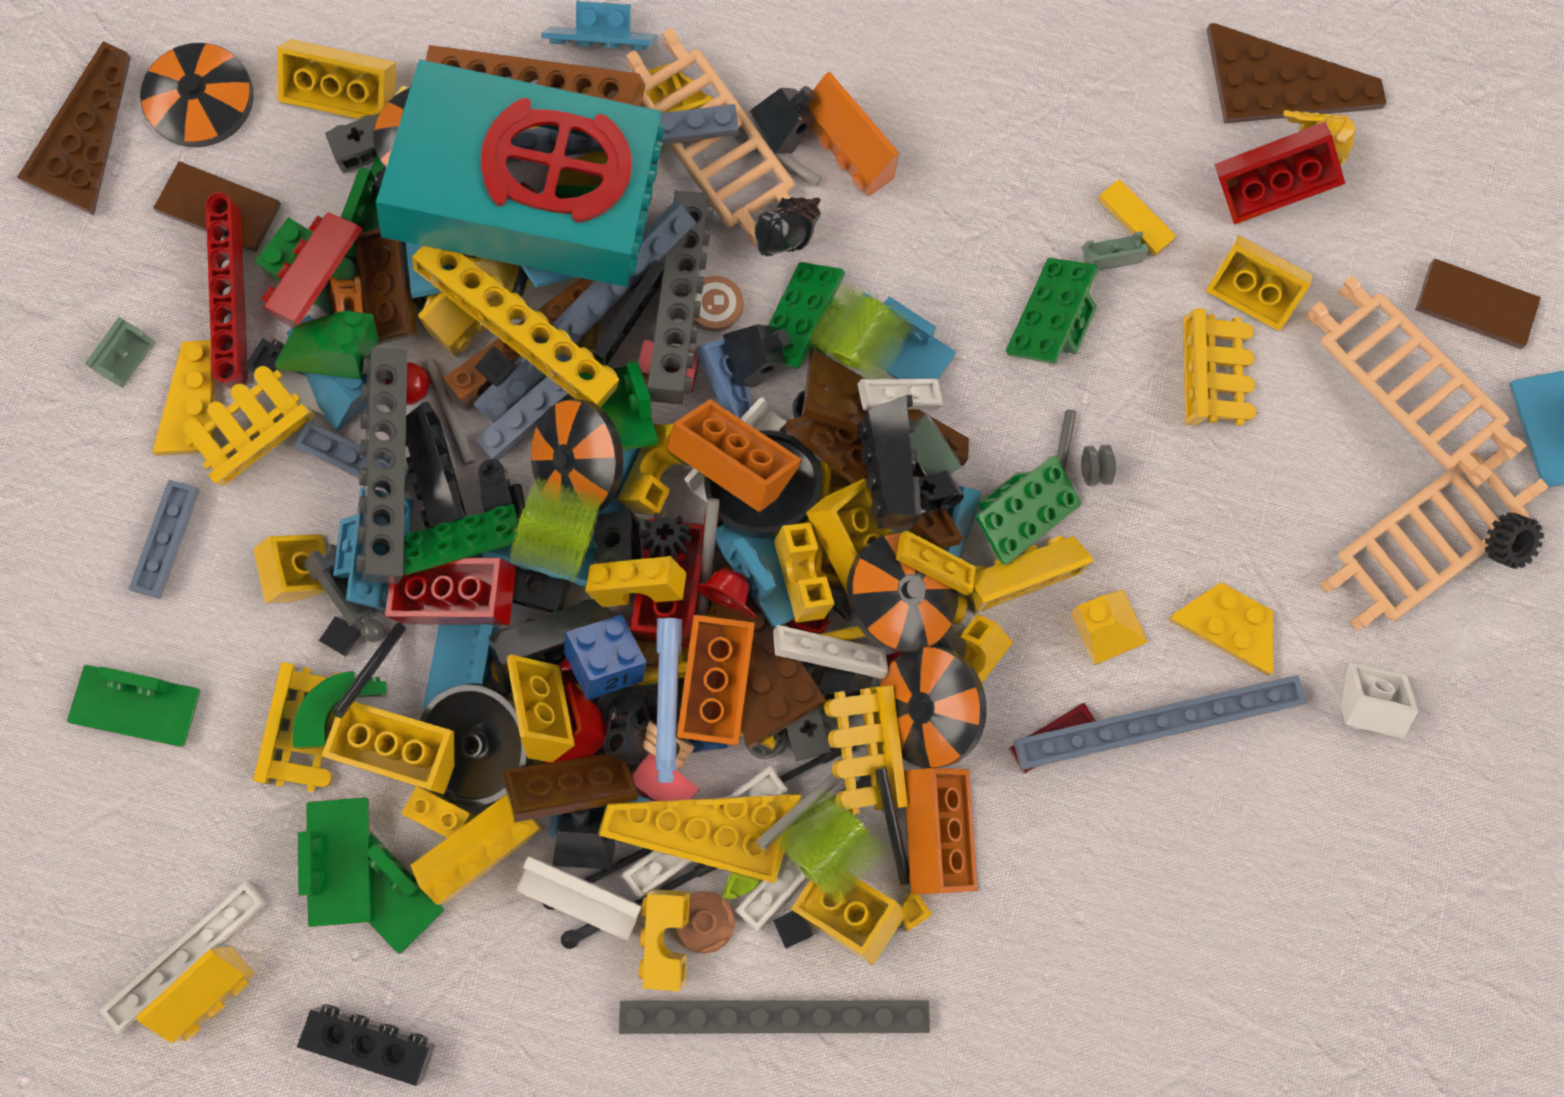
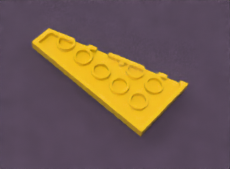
M801 794L607 803L598 834L599 836L775 884L784 856V851H782L784 849L775 840L765 850H762L757 845L756 840L799 803Z

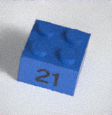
M623 615L566 632L563 652L586 700L643 682L647 662Z

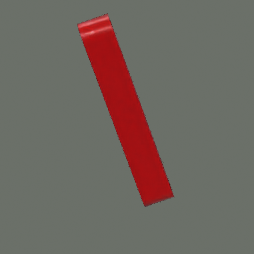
M217 192L209 196L206 201L211 365L214 378L232 389L236 384L245 385L248 379V369L245 368L247 363L242 217L240 208L226 194ZM227 206L226 211L220 213L221 209ZM229 232L227 238L221 241V237ZM230 259L229 264L222 268V264ZM231 286L229 293L223 295V291ZM232 313L231 319L224 323L225 317ZM233 341L232 347L225 351L226 344ZM234 368L233 375L226 379L227 372Z

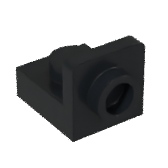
M262 338L246 363L245 368L253 373L261 366L268 367L273 372L276 370L281 371V369H276L275 363L285 344L276 339H273L272 343Z

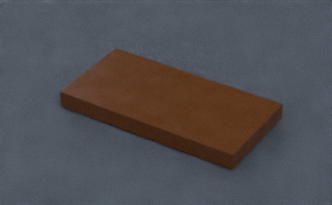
M178 161L153 209L157 213L206 232V201L214 193H224L241 210L243 247L257 252L281 203L274 198ZM227 206L223 207L220 213L226 211ZM229 232L225 233L221 238L226 239Z
M380 228L360 233L355 240L358 276L362 290L363 313L373 314L379 339L376 346L417 335L406 242L381 237Z
M1434 258L1430 262L1415 310L1522 349L1527 344L1541 297Z
M607 753L503 770V780L514 822L607 806V803H626L638 800V792L628 764Z

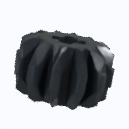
M668 511L665 514V518H661L660 514L656 512L654 514L655 522L646 519L645 527L647 529L640 531V536L644 539L641 543L643 550H649L650 558H655L658 555L659 557L671 556L676 561V552L686 554L687 548L685 545L691 543V536L688 535L690 527L688 524H682L683 518L680 515L672 519V513ZM665 534H670L667 540H662Z

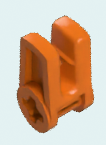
M353 276L352 279L336 280L335 277H330L328 280V290L333 314L345 311V302L350 305L351 312L363 313L359 276Z

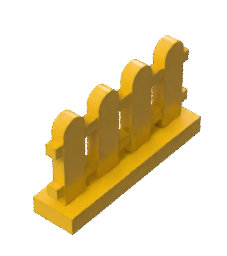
M1199 308L1193 309L1183 317L1185 425L1196 426L1208 418V423L1211 424L1217 423L1218 419L1234 420L1235 426H1243L1245 422L1256 416L1255 406L1251 403H1244V395L1252 392L1256 384L1250 376H1243V368L1253 364L1255 357L1250 350L1242 349V341L1250 339L1254 334V330L1250 324L1241 322V317H1234L1232 321L1215 320V314L1206 315V309ZM1215 339L1232 340V348L1216 346ZM1216 365L1233 367V374L1216 373ZM1217 392L1234 394V401L1217 400Z
M258 367L254 372L255 380L259 383L251 390L243 384L234 385L231 389V396L235 400L234 403L226 407L220 402H212L207 408V413L211 417L210 421L203 425L198 420L190 419L184 424V432L188 436L184 440L185 443L190 447L192 445L197 447L206 459L202 464L207 470L214 469L208 476L215 484L227 485L301 429L307 421L310 422L316 417L310 407L303 403L298 404L302 399L297 393L291 395L280 381L284 376L279 370L273 372L268 367ZM264 391L277 406L270 413L266 411L256 398ZM240 409L253 423L246 431L233 416ZM282 414L284 415V417L280 419L278 422L274 421ZM217 426L230 442L223 448L219 446L209 433ZM260 432L261 435H259L254 440L251 439L254 435ZM236 450L237 453L229 458L228 455Z
M281 662L253 782L269 784L270 779H276L275 786L284 787L285 781L308 785L307 791L315 792L316 786L327 787L332 782L330 771L321 769L323 760L321 755L324 748H293V724L297 710L305 698L306 692L309 693L316 685L329 677L312 675V669L303 667L302 672H296L297 667L294 664ZM292 690L297 691L295 702L289 701ZM331 713L327 724V739L330 727L333 726L336 718L333 713ZM285 719L290 720L288 731H282ZM278 749H283L281 761L275 760ZM292 751L315 755L312 767L289 763Z
M893 685L860 689V695L845 697V691L834 692L835 699L826 701L824 711L827 716L837 717L839 729L832 730L829 733L828 742L833 748H841L842 760H837L833 763L832 774L838 779H845L846 790L838 792L836 800L843 809L844 807L848 811L850 809L853 815H856V813L860 814V807L874 805V810H883L875 768L887 766L895 807H907L908 801ZM863 714L864 725L849 727V715ZM866 744L868 756L853 758L851 746ZM870 775L871 786L856 788L855 777Z

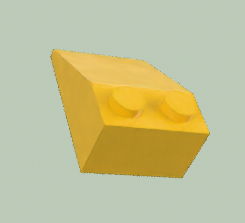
M852 877L856 882L854 883L855 886L852 883H848L852 890L842 886L847 891L844 894L839 891L841 893L840 896L844 900L840 897L836 900L832 895L830 897L827 892L825 894L820 886L818 888L817 884L810 880L791 910L845 949L874 966L905 918L906 913L898 902L865 882L860 881L858 878L855 880Z

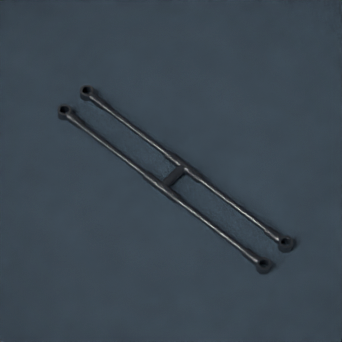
M853 746L852 753L855 751L856 746ZM830 747L831 752L819 755L779 778L785 783L821 763L826 764L842 755L841 748ZM870 775L861 776L856 781V788L863 787L862 779L864 777L870 778ZM643 848L612 864L611 870L602 869L584 880L594 883L654 850ZM699 864L697 867H694L693 871L659 889L673 890L696 877L701 878V876L718 868ZM642 897L640 900L638 899V900H636V901H634V902H635V903H638V904H640V905H642V901H643V898H644V897ZM542 903L543 906H544L546 909H548V910H553V909H555V908H553V907H550V906H548V905ZM585 924L576 930L565 931L561 936V944L566 949L575 948L580 941L601 929L591 924ZM569 933L576 937V942L573 945H568L565 941V937Z

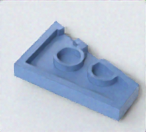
M724 338L696 348L700 363L705 369L721 407L741 419L753 405L749 388L735 385Z

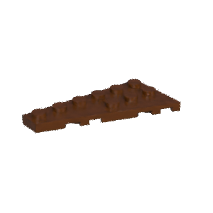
M104 41L101 43L17 176L21 182L91 215L95 214L131 60L126 51Z
M813 348L809 355L802 417L857 433L858 423L868 411L863 410L857 384L861 379L866 378ZM908 409V419L914 420V423L926 415L925 412L919 409ZM931 417L959 459L960 465L964 466L968 460L969 438Z
M727 561L712 570V574L720 569L734 570ZM748 592L745 606L756 615V620L715 602L714 606L717 618L755 623L741 721L746 748L749 751L825 704L826 700L800 660L775 655L774 629Z

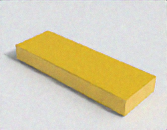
M1120 179L1099 195L1098 200L1132 235L1135 232H1143L1141 244H1147L1149 252L1154 257L1177 237Z
M907 530L900 534L896 560L964 595L973 592L975 566Z

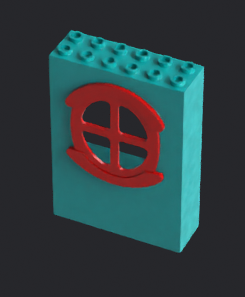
M419 59L376 200L381 237L627 287L629 276L635 277L638 253L641 251L643 229L646 227L648 206L651 204L653 182L656 180L658 159H660L665 124L660 123L661 111ZM534 126L559 131L552 153L515 147L511 144V141L520 132ZM569 133L595 139L604 149L608 158L607 163L601 165L566 157L565 150ZM508 158H515L548 165L549 172L544 191L536 194L521 186L509 173L506 167V160ZM562 169L601 176L603 178V182L598 188L583 196L561 199L555 196L559 174Z

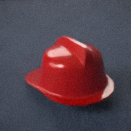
M720 569L714 572L705 584H697L698 592L712 602L731 608L750 619H757L756 615L745 606L749 592V583L741 573Z

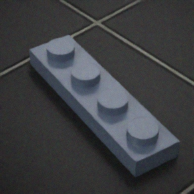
M546 377L480 434L476 440L491 459L499 460L536 428L542 415L551 406L560 401L568 400L572 396L550 378Z
M309 421L306 422L293 445L296 449L356 478H359L360 468H365V458L360 457L359 445ZM378 459L374 461L376 466L381 469L389 468L388 463L384 460ZM405 468V483L411 474L408 468Z
M168 480L128 590L161 599L200 492L199 488Z

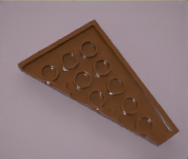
M1209 23L1207 27L1224 124L1288 118L1283 117L1285 110L1302 113L1332 114L1383 109L1387 104L1382 79L1217 23Z
M805 417L788 419L784 426L786 431L850 483L853 484L867 478L866 464L862 462V441L857 433ZM916 461L913 476H925ZM947 510L921 515L913 527L909 529L912 533L941 549L959 545L963 539Z

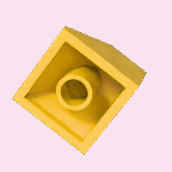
M1124 589L1076 606L1070 612L1094 665L1148 643Z

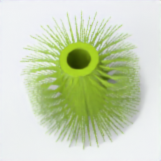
M843 291L842 293L845 294L843 298H845V296H846V298H849V297L846 295L847 293ZM861 292L860 296L850 293V300L846 299V303L844 305L841 304L845 307L843 308L844 310L838 309L837 311L840 313L836 312L837 314L835 315L837 317L834 316L832 318L835 321L830 322L832 324L830 325L831 327L826 324L828 328L825 331L829 334H822L823 336L818 334L820 336L818 338L822 340L820 342L824 344L823 348L827 349L824 351L832 353L829 355L835 357L831 359H837L845 364L846 367H851L852 370L853 368L856 370L861 369L869 374H875L874 372L878 373L874 370L876 369L875 367L879 368L878 366H880L876 362L880 363L879 361L881 360L879 358H885L883 356L885 355L884 353L886 351L889 352L885 348H887L886 346L890 347L889 345L892 343L890 341L892 340L891 338L895 340V343L900 344L896 342V338H894L896 333L893 331L897 332V328H899L902 333L904 327L898 324L902 318H896L898 317L896 315L899 314L891 312L895 310L888 308L895 306H886L883 304L884 302H880L872 298V296L864 298Z
M534 484L536 491L533 488V493L531 489L532 495L530 494V498L528 495L527 505L525 497L524 510L522 509V515L516 528L518 529V536L515 540V550L513 549L516 557L518 555L519 558L521 553L523 560L525 558L526 562L528 559V561L530 560L531 562L532 560L534 563V559L540 565L543 563L545 567L546 563L551 570L547 563L550 559V562L557 571L556 562L564 572V568L566 571L568 569L571 573L573 570V573L577 576V573L579 574L577 569L580 570V566L582 568L581 562H583V557L585 562V554L592 541L593 531L595 530L594 521L597 517L596 510L598 508L594 504L592 506L589 502L587 505L583 496L581 498L586 505L582 500L580 503L575 496L574 498L572 494L571 497L570 495L567 497L565 492L562 494L560 489L559 492L563 500L562 498L560 500L556 494L553 495L548 485L549 492L547 489L542 492L540 486L536 488Z
M823 796L827 801L823 799L825 802L823 803L824 806L818 801L821 812L815 805L818 812L813 811L815 813L813 814L809 810L810 813L808 814L812 817L811 820L807 814V821L804 820L805 822H803L799 818L800 821L798 822L802 825V829L798 823V831L797 829L794 831L789 826L791 829L789 831L793 836L799 832L802 834L801 836L799 835V840L796 842L794 839L791 840L789 838L793 843L792 845L788 841L786 842L790 848V857L795 860L796 864L794 865L806 876V880L809 878L817 886L818 884L820 887L822 886V890L824 889L825 891L836 889L839 896L834 893L832 894L837 899L840 897L844 900L840 896L841 893L839 891L841 890L838 888L844 886L840 884L843 878L845 879V876L848 875L850 877L849 882L855 886L854 883L856 882L852 879L855 876V872L859 875L858 871L863 876L861 873L863 872L862 869L866 871L863 867L868 870L865 866L867 865L865 861L872 867L869 863L873 860L871 857L876 860L873 856L875 855L873 851L879 856L876 852H879L876 847H870L871 842L869 840L871 838L867 834L869 832L866 831L868 828L862 824L864 822H860L856 816L851 814L850 809L849 812L846 809L844 811L843 808L835 809L836 805L830 798L828 800ZM829 807L831 810L826 813L823 809ZM815 816H816L817 818H818L819 816L821 817V818H820L819 820H817V821L814 819ZM805 824H806L807 826H808L809 824L811 825V826H810L809 828H807V829L804 827ZM862 849L869 855L868 859L866 857H862ZM855 864H856L858 867H856V868H854V869L852 870V869H851V868L853 867L852 865L855 866Z

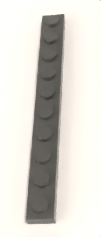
M929 1000L620 1001L619 1034L930 1033Z

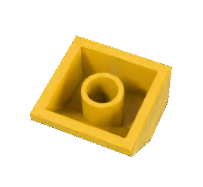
M323 534L269 536L253 548L265 604L294 602L326 593L318 580L314 581L308 570L304 567L305 560L314 551H319L322 556L327 552Z

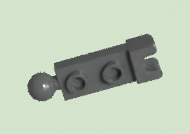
M332 544L323 556L319 551H314L304 563V567L308 570L313 580L320 582L350 626L357 623L362 625L360 633L366 641L377 642L384 635V626L380 621L371 619L377 612V609L348 602L346 595L349 577L339 578L333 576L337 546Z

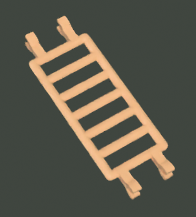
M670 28L663 32V37L665 38L663 44L675 57L676 61L651 75L636 50L626 55V59L629 61L627 62L629 70L633 73H640L646 84L642 107L658 110L663 113L710 83L719 96L700 108L736 105L738 128L742 127L750 139L700 170L691 157L723 137L700 139L684 148L681 142L668 144L702 193L708 194V201L727 227H732L739 223L753 246L757 247L758 243L754 234L756 223L750 215L774 200L779 204L781 198L790 199L787 192L794 187V181L702 51L694 49L688 53L680 43L674 30ZM694 62L697 63L704 73L702 76L658 103L653 104L646 94L647 91ZM757 148L765 161L715 192L707 179ZM773 170L781 183L731 214L722 201Z
M1353 275L1343 283L1344 286L1338 292L1358 307L1356 311L1338 324L1329 315L1327 308L1319 301L1306 316L1312 324L1318 325L1326 333L1320 340L1321 345L1445 469L1450 470L1458 465L1467 474L1469 481L1476 488L1494 474L1489 468L1479 464L1470 455L1484 442L1491 438L1500 447L1501 452L1508 460H1511L1527 446L1522 440L1512 436L1504 428L1509 422V417L1387 297L1382 293H1378L1371 298L1362 289L1360 282ZM1377 307H1380L1390 319L1346 353L1335 341ZM1399 326L1410 339L1370 372L1366 373L1355 361ZM1420 346L1431 359L1387 394L1375 381ZM1440 366L1452 379L1407 414L1396 401ZM1459 387L1473 398L1429 435L1416 423ZM1482 407L1494 420L1449 456L1437 443Z
M1500 449L1485 461L1478 453L1470 454L1479 464L1486 466L1492 472L1507 460ZM1458 465L1446 471L1342 549L1338 557L1345 566L1319 584L1326 593H1329L1338 588L1351 576H1354L1375 603L1349 621L1356 630L1366 627L1382 613L1390 621H1397L1486 553L1485 547L1489 545L1485 543V539L1480 540L1440 492L1452 482L1491 530L1494 529L1492 523L1495 520L1500 522L1464 479L1462 474L1465 472ZM1495 473L1485 480L1512 513L1530 518V515L1523 506L1549 488L1542 479H1539L1514 496ZM1431 499L1472 549L1461 557L1458 556L1419 509V506L1427 500ZM1407 515H1410L1450 564L1439 574L1397 525ZM1386 531H1388L1428 580L1418 590H1415L1375 541ZM1366 547L1406 596V599L1394 607L1353 557Z

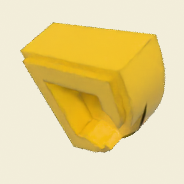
M910 892L906 896L905 902H903L904 905L902 904V909L906 916L902 923L904 929L908 932L930 917L932 913L919 894H911Z

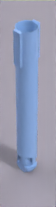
M676 618L657 619L656 653H659L656 770H658V783H673V770H676L679 654H681L682 619Z

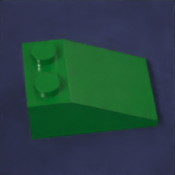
M288 217L255 260V263L266 276L279 283L281 279L277 277V274L286 262L292 264L297 256L293 253V250L302 238L307 241L312 231ZM344 256L331 277H335L336 280L352 279L353 276H358L357 265ZM327 282L313 305L331 315L333 314V308Z
M341 311L300 323L292 329L275 363L276 369L361 380L363 376V357H368L371 347H376L379 340L373 314Z

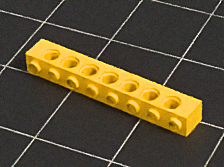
M422 246L412 256L413 270L576 400H586L601 408L617 390L619 378H617V374L612 368L607 365L602 366L594 359L593 354L585 347L580 348L571 341V337L564 330H557L553 327L543 313L537 310L533 311L526 305L525 300L519 294L511 293L504 288L502 282L495 275H488L484 272L474 258L466 257L462 253ZM445 265H453L456 268L453 270H446L442 267ZM467 283H475L478 287L471 289L465 285ZM498 301L501 303V305L498 307L490 306L488 302ZM513 319H521L524 322V324L515 325L510 321ZM535 337H543L547 342L540 344L533 339ZM566 355L570 360L561 362L556 356ZM588 373L593 379L583 380L579 374Z

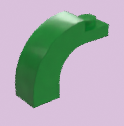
M355 671L331 676L316 685L306 695L294 719L293 748L325 747L329 717L334 707L356 679L357 674ZM372 677L357 698L388 696L387 682L380 681V677Z

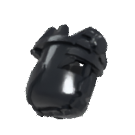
M804 197L781 198L776 209L766 210L759 214L754 234L760 254L770 257L785 251L794 252L797 249L800 251L809 244L814 233V226L821 216L820 209L817 207L821 199L819 197L812 199Z

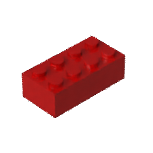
M682 523L689 525L690 532L688 535L691 536V543L685 545L687 548L686 554L676 552V562L686 572L682 600L654 602L649 596L636 593L630 629L635 641L657 643V619L676 618L682 619L681 646L689 647L693 617L697 615L699 592L696 587L697 584H700L705 525ZM665 534L662 540H667L670 534ZM643 550L642 559L650 558L649 550Z
M463 558L408 575L403 574L399 584L389 583L385 617L401 624L510 625L516 567L501 558Z

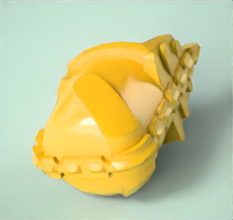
M1289 110L1283 112V117H1288L1287 122L1300 124L1298 132L1326 122L1333 137L1340 165L1347 161L1346 159L1349 157L1354 144L1356 131L1354 122L1348 116L1302 113L1299 111L1291 112Z

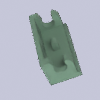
M1135 232L1130 237L1094 243V240L1086 241L1085 245L1081 247L1085 263L1096 264L1098 271L1141 263L1149 251L1147 244L1141 245L1143 232Z
M118 317L85 364L98 374L123 388L156 341L139 328Z
M927 413L914 423L915 432L911 433L910 444L911 449L917 450V460L926 474L929 476L942 471H949L952 474L961 468L959 459L929 414Z

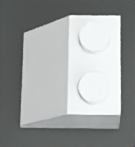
M1349 662L1341 703L1345 725L1355 729L1378 732L1384 736H1395L1404 739L1418 713L1408 677Z

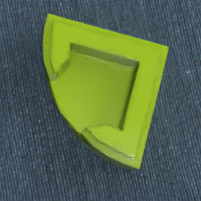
M729 872L722 891V898L736 899L739 896L745 895L753 891L758 886L760 880Z

